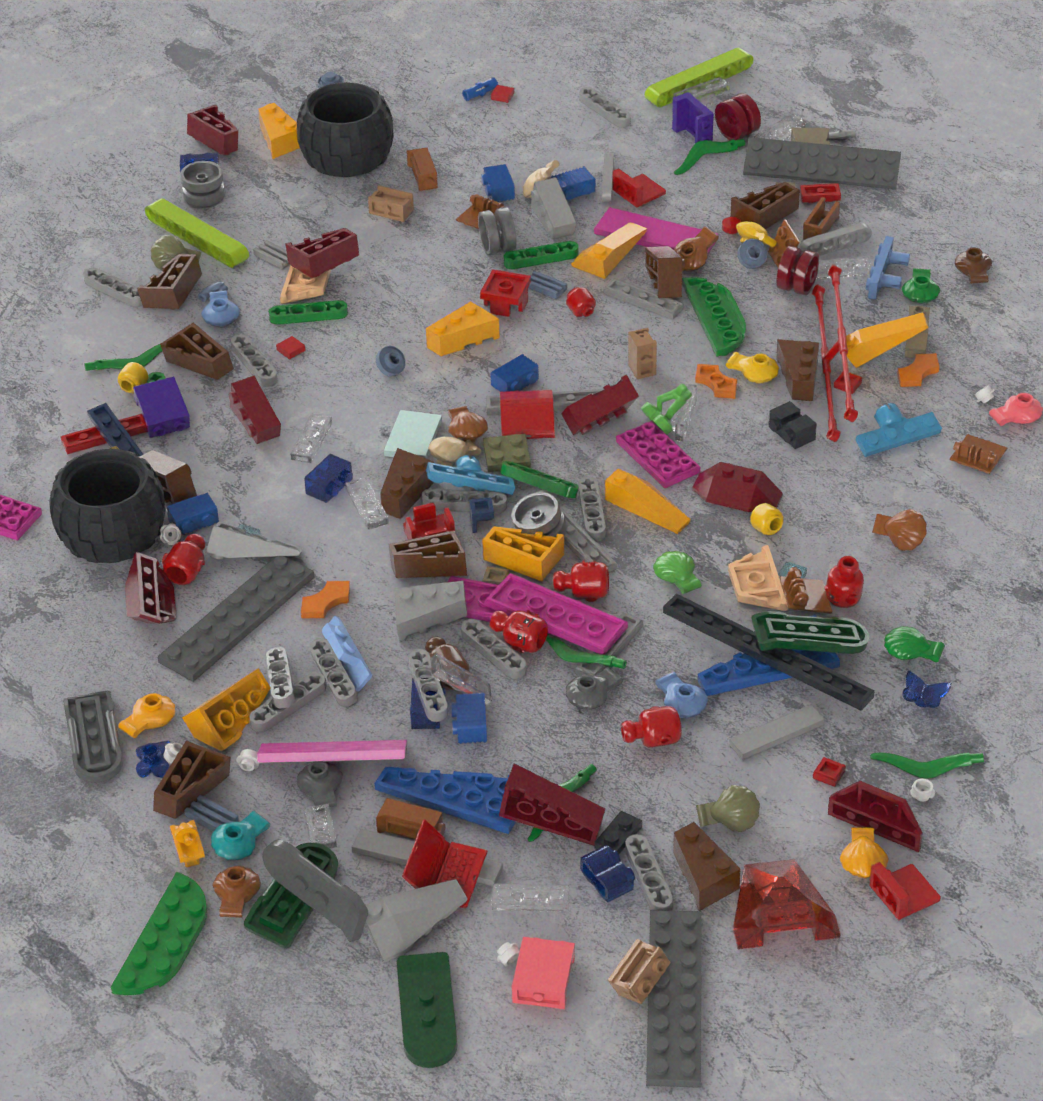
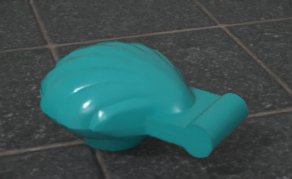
M252 811L240 822H229L219 825L211 835V846L219 857L227 860H242L252 855L256 845L255 838L268 830L271 824L256 811Z

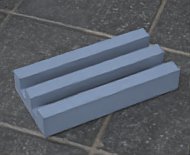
M535 270L530 275L531 283L528 288L554 299H557L567 290V283Z
M202 795L197 798V802L193 801L191 803V808L187 807L184 810L186 817L213 832L219 826L216 821L221 824L239 822L238 815ZM197 811H199V812L203 813L204 815L208 816V818L205 817V816H203V815H201V814H199V813H197Z

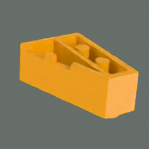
M275 103L267 104L258 109L260 128L264 139L267 141L272 159L300 148L297 138V122Z
M471 301L426 328L427 348L439 356L463 350L464 346L472 343L476 345L482 344V340L491 337L494 340L500 338L499 318Z
M494 526L482 540L483 560L541 582L564 556L563 534H557L556 537L543 536V532L536 531L535 534L522 533L521 529Z

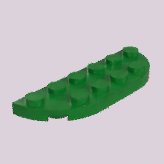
M682 278L683 288L716 357L727 356L743 343L746 336V322L732 293L720 283L715 285L712 282H707L706 278Z
M175 873L112 983V994H144L146 989L159 985V987L165 985L179 972L207 919V903L204 892L193 879L182 873Z

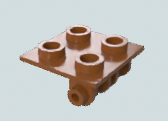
M479 194L471 195L470 202H472V205L456 218V221L479 229L478 214L480 212L490 210L494 214L496 209L504 208L505 206L503 203L492 199L489 200V198H484Z
M786 219L778 228L774 239L777 241L775 247H769L768 251L777 267H779L786 248L789 246L798 247L800 243Z
M967 434L963 441L955 442L953 446L955 452L950 457V460L990 474L1008 447Z
M796 567L789 569L787 577H779L789 610L833 612L829 599L826 596L823 580L801 578V570Z

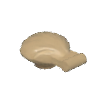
M554 160L548 163L546 168L543 167L534 171L524 183L523 196L528 199L532 198L531 191H533L534 182L551 179V173L555 168L559 167V162Z
M454 437L436 438L430 442L428 447L431 455L437 458V463L446 466H453L456 460L464 455L479 456L481 454V449L470 440L464 442Z

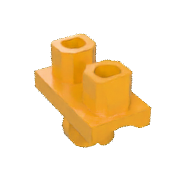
M191 820L187 823L182 822L180 825H171L170 831L180 863L184 862L185 867L199 865V858L205 857L195 821Z

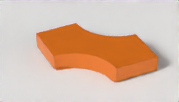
M916 354L912 364L898 368L897 375L900 387L921 386L922 380L926 376L938 373L940 366L937 354Z
M697 364L695 383H701L711 388L714 392V397L735 399L737 380L735 378L722 374L718 365Z
M327 581L325 587L320 592L302 597L301 618H325L327 612L334 606L348 603L350 581Z

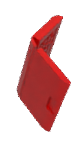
M552 390L500 392L502 436L525 434L531 435V437H526V439L555 438Z
M423 819L402 877L415 889L456 879L467 897V901L460 907L467 908L488 851L452 841L449 843L428 821Z

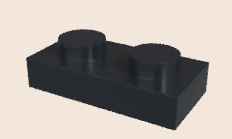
M620 811L596 839L594 849L616 859L624 850L626 839L629 836L636 835L642 828V820L624 811Z

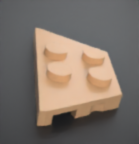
M290 265L280 295V303L285 304L324 295L331 270L320 274L318 277L310 278Z
M768 545L763 546L761 552L755 555L749 553L741 560L728 564L729 576L738 602L788 611L782 585Z

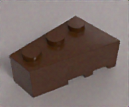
M194 322L160 344L166 362L218 380L234 369L229 352Z
M695 822L674 832L673 853L683 876L686 877L691 894L693 893L698 911L740 889L741 868Z

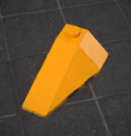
M630 222L583 250L571 263V266L605 279L647 232V228Z
M922 312L859 329L846 336L847 358L857 368L926 330L929 327L925 314Z
M621 469L614 471L605 480L606 501L676 534L680 533L690 523V518L648 481Z
M257 668L183 716L182 719L195 739L223 751L240 739L244 727L250 723L249 716L251 712L261 705L271 688L260 669Z

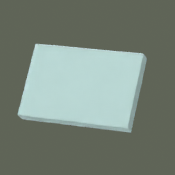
M400 410L385 446L384 456L394 457L397 448L427 459L430 453L428 449L429 444L436 437L442 422V415Z

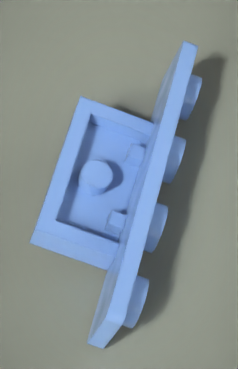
M334 616L322 628V634L328 640L337 658L343 665L355 690L359 692L372 678V673L341 619Z

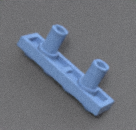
M886 236L884 243L879 245L878 255L875 256L874 266L871 267L870 278H867L866 290H869V299L876 300L882 287L899 290L901 288V276L885 274L890 263L908 266L910 260V253L893 251L894 237Z

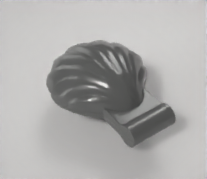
M606 667L595 676L584 675L572 679L566 686L565 695L573 706L580 709L593 710L605 703L607 692L621 685L623 678L609 667Z
M315 761L306 765L299 772L297 786L302 792L313 797L315 810L335 807L337 805L334 792L341 784L343 774L335 764L327 761Z

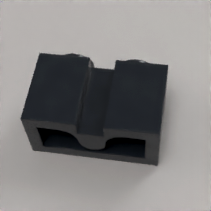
M789 401L770 410L768 424L773 432L777 433L794 449H797L816 440L817 423L806 414L802 416L800 414L801 410Z

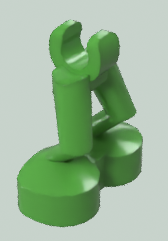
M680 384L676 390L673 389L657 396V407L646 402L640 409L655 425L668 435L673 430L670 420L687 403L686 400L692 396V393L685 384ZM675 399L673 404L668 408L666 415H663V402Z

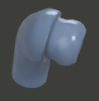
M218 281L202 290L198 294V298L205 302L210 298L209 292L228 291V287L224 285V282Z

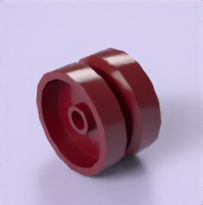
M740 93L716 105V124L720 132L728 140L736 141L759 130L761 126L759 108L756 102L746 93Z
M787 247L778 267L777 287L785 291L794 289V292L797 294L808 295L817 277L819 254L809 250L802 253V250L798 247Z

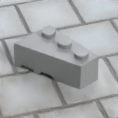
M557 178L534 182V188L531 191V207L551 239L574 235L576 221Z
M463 581L394 588L396 626L399 642L405 640L406 636L418 631L421 634L426 632V628L437 624L442 626L467 616Z

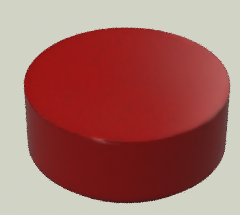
M736 217L723 219L722 230L728 234L738 233L736 225L741 220Z

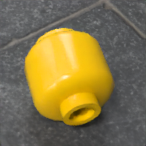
M135 362L125 365L117 377L120 388L128 393H134L133 387L146 384L149 378L147 370Z
M767 503L755 507L750 518L752 527L768 536L777 533L782 528L784 520L782 512Z

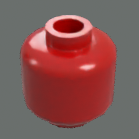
M575 287L567 294L566 305L576 317H588L594 312L596 300L586 288Z

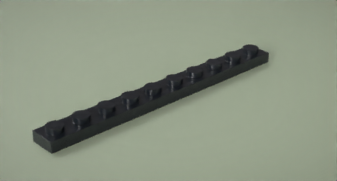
M677 593L663 606L664 614L860 711L874 698L875 690L791 649L775 648L761 651L754 631Z

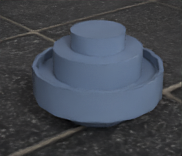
M327 72L318 79V89L329 84L342 83L344 79L334 72Z
M749 239L739 246L737 257L744 267L755 269L766 261L767 250L761 241Z
M385 346L376 355V365L380 372L386 376H396L405 368V357L397 347Z

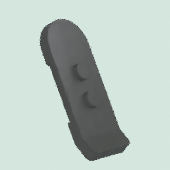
M108 690L65 698L63 703L75 773L80 779L91 783L105 782L114 778L123 766V759L111 692Z
M274 840L263 850L262 858L269 874L278 883L341 929L349 942L361 938L368 916V909L356 892L346 885L342 886L305 858L300 850L286 841Z

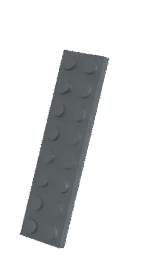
M748 137L743 174L896 190L901 152Z
M275 556L159 654L158 662L194 682L314 578V571L286 556Z
M650 910L649 944L656 948L659 946L671 963L648 994L646 1086L701 1088L702 911Z

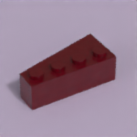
M514 763L505 785L499 816L594 846L606 808Z

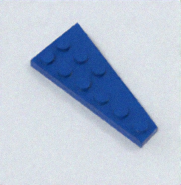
M791 649L830 669L840 667V659L837 653ZM739 652L733 655L732 660L726 663L720 662L698 673L697 681L706 695L710 696L793 677L745 653Z
M385 767L374 783L375 790L506 834L510 833L516 821L499 816L508 778L494 777L490 773L454 771L453 774H440V770H431L430 773L417 772L415 768Z

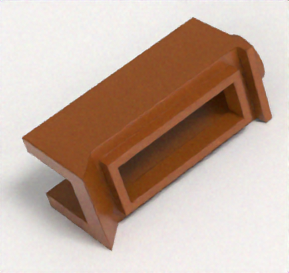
M428 147L407 150V165L412 168L419 191L438 188L437 171Z
M821 197L803 224V240L827 233L836 219H839V201L834 203L830 211H825V198Z
M386 798L376 816L377 833L389 832L415 840L423 819L428 821L442 836L444 835L446 825L443 823L442 812Z

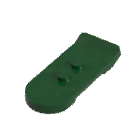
M776 611L757 613L751 617L761 651L784 648L857 654L866 649L870 638L868 630L862 624L845 617L833 616L831 618L787 615L784 612Z
M312 842L296 846L305 858L335 879L338 859L330 848ZM273 879L250 909L244 920V928L263 939L288 949L314 909Z
M446 952L399 956L396 963L405 1055L413 1064L419 1067H440L448 1063L457 1051V1033L449 956Z

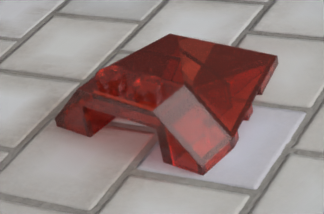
M795 859L744 864L733 924L737 949L763 947L764 933L806 928L812 929L815 941L840 938L841 934L834 912Z

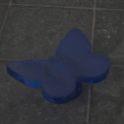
M907 671L906 688L903 689L902 696L906 701L914 702L919 707L936 708L940 705L941 698L950 691L952 683L925 684L916 674Z
M170 741L148 743L136 748V755L141 760L136 765V772L139 777L144 778L151 773L156 777H164L170 766L164 759L163 754L166 749L165 746Z

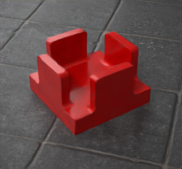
M492 269L480 291V299L484 300L485 306H488L490 303L491 314L509 317L511 314L510 304L517 305L518 311L523 312L528 303V287L531 283V276Z
M434 503L414 507V520L412 521L410 517H405L406 522L403 523V529L408 540L455 531V521L449 508L444 509V514L436 515Z

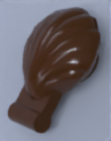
M971 247L956 256L955 267L969 277L970 284L987 283L989 281L987 271L991 268L993 261L988 254L983 253L979 248Z

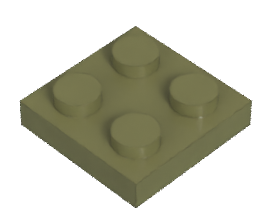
M525 434L483 438L488 472L501 471L503 461L515 462L531 468Z

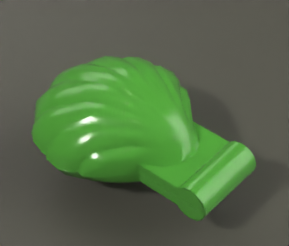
M667 551L656 559L653 565L656 576L667 582L675 583L682 594L702 586L700 580L693 574L695 568L694 559L687 553Z

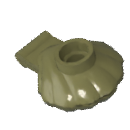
M175 235L161 236L151 247V259L155 267L162 271V267L178 254H196L198 262L201 256L200 251L185 248L181 240Z
M730 785L727 789L723 790L717 801L696 805L700 827L722 823L728 829L740 833L752 828L759 817L760 803L755 793L746 786Z

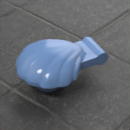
M227 291L209 292L210 303L204 307L201 313L204 321L213 326H225L234 322L239 316L240 309L236 304L228 300Z
M675 672L655 681L657 687L666 694L664 705L674 707L678 711L679 717H695L706 708L708 697L704 690L695 685L683 683Z

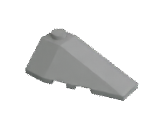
M217 522L213 526L206 552L211 553V557L223 560L224 557L300 555L302 549L276 540L269 542L265 536L259 534L245 535L246 530Z
M456 879L381 897L366 905L368 916L364 927L384 963L409 952L415 946L414 942L422 935L427 936L438 921L449 917L467 901V897Z

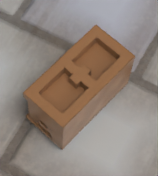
M378 185V191H374L368 197L369 214L404 222L414 210L413 193Z
M644 328L628 332V366L636 379L656 375L657 342L652 339L649 329Z
M636 939L608 978V982L619 996L642 1004L671 962L659 946L656 948Z

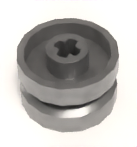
M198 161L188 164L182 169L180 173L184 201L194 207H209L223 200L225 196L222 168L218 164L210 161Z
M498 208L494 214L490 210L478 214L479 234L483 249L487 255L498 253L500 247L505 252L516 249L515 225L509 208Z
M538 492L527 495L518 501L511 514L515 528L521 529L522 533L535 534L538 531L543 532V536L556 537L557 534H566L568 526L557 499L552 494Z

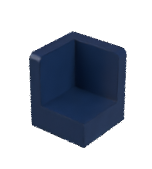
M492 498L469 499L472 533H477L478 521L494 519Z

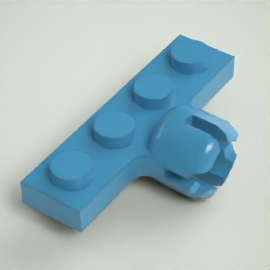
M888 403L890 409L885 404L879 407L874 415L880 428L857 435L855 441L864 457L940 434L942 427L933 412L906 419L896 404Z
M469 455L460 457L456 460V467L431 462L427 464L426 472L428 479L435 483L447 482L452 483L456 487L468 486L478 491L489 490L505 495H513L515 490L512 478L483 472L479 460L474 456L469 459Z

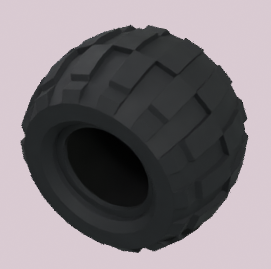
M334 83L311 92L307 95V99L302 101L297 118V138L303 156L312 168L317 169L320 173L334 177H354L369 173L386 161L394 137L393 118L387 102L382 95H379L377 90L358 83Z
M100 449L74 457L66 463L67 465L59 469L55 475L52 491L50 492V514L52 524L60 541H63L65 547L70 550V553L78 558H84L88 562L117 563L132 559L136 552L142 553L156 542L155 538L160 535V529L164 523L165 499L163 487L157 474L146 459L139 458L136 453L130 451Z

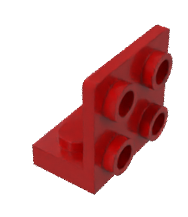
M619 168L613 171V191L636 208L666 194V190L644 174L632 178Z
M881 862L871 865L869 886L898 920L940 901L941 896L913 864H909L894 872L887 870Z

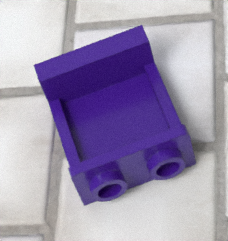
M689 92L673 97L672 130L677 133L686 129L695 137V143L704 140L713 141L714 113Z
M174 376L133 387L134 400L141 409L148 428L149 438L160 437L175 431H183L190 427V415Z

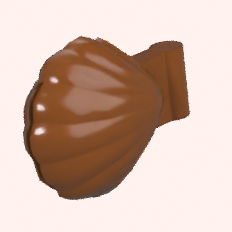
M703 227L694 238L684 239L676 245L674 251L684 259L686 271L698 270L704 266L708 259V248L718 240L719 236L708 227Z
M467 406L448 410V415L452 419L448 426V432L454 438L464 442L467 440L475 442L478 437L483 436L488 430L487 421L480 415L469 412Z
M913 509L903 510L893 517L876 514L872 533L889 536L894 546L901 551L913 550L923 542L927 534V523L923 515Z
M233 866L217 874L212 885L214 892L222 900L219 916L243 917L245 903L250 901L261 887L260 877L252 869L243 866Z

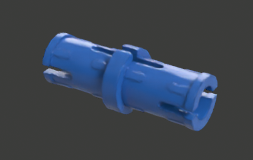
M493 77L484 82H477L475 86L462 91L463 98L469 101L477 96L482 97L487 92L495 89L498 81Z

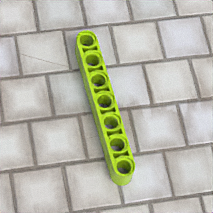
M739 47L648 86L644 96L657 107L666 106L673 102V97L687 92L693 94L749 69L753 64L754 58Z
M163 198L145 207V214L151 222L230 268H234L249 258V251L242 243Z

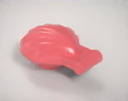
M1020 393L1011 396L1006 401L1005 406L991 409L989 415L1000 426L1009 422L1029 424L1041 417L1043 408L1041 403L1034 399L1031 394Z

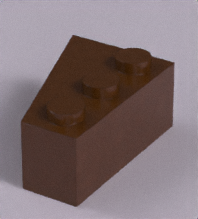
M782 182L766 187L760 193L754 194L752 191L743 198L732 197L730 217L739 218L741 222H755L767 229L799 209L800 189L787 182Z
M669 246L645 247V267L650 279H654L656 282L653 283V287L657 289V297H682V271H685L684 259Z
M196 254L176 255L162 267L163 271L157 276L153 274L148 284L145 286L140 285L137 288L143 308L180 309L202 275Z
M777 339L776 359L781 366V373L786 379V386L792 400L813 401L819 342Z
M397 448L380 492L382 513L401 519L422 497V492L433 485L434 482L428 479L426 468L428 462L434 463V461Z
M151 450L139 457L146 459L155 470L163 487L165 503L171 502L175 504L197 496L191 478L192 472L187 463L155 450Z
M455 531L388 544L391 568L396 578L467 576L465 552Z
M185 741L154 791L153 811L177 819L184 813L187 807H191L193 801H198L197 798L200 795L204 797L230 775L231 757Z

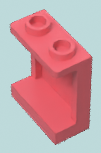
M523 937L512 983V1003L565 1009L568 980L572 963L575 960V943Z

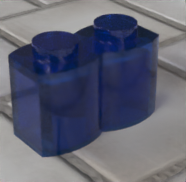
M604 845L580 857V870L606 902H610L634 890V872L629 866L626 867L621 862V858L616 850H612L609 846Z

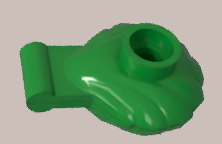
M913 268L912 278L901 287L903 295L907 299L923 304L929 303L938 297L940 288L930 279L931 269Z
M909 626L894 628L884 638V647L888 653L900 660L922 657L938 662L945 648L944 643L927 640L918 629Z

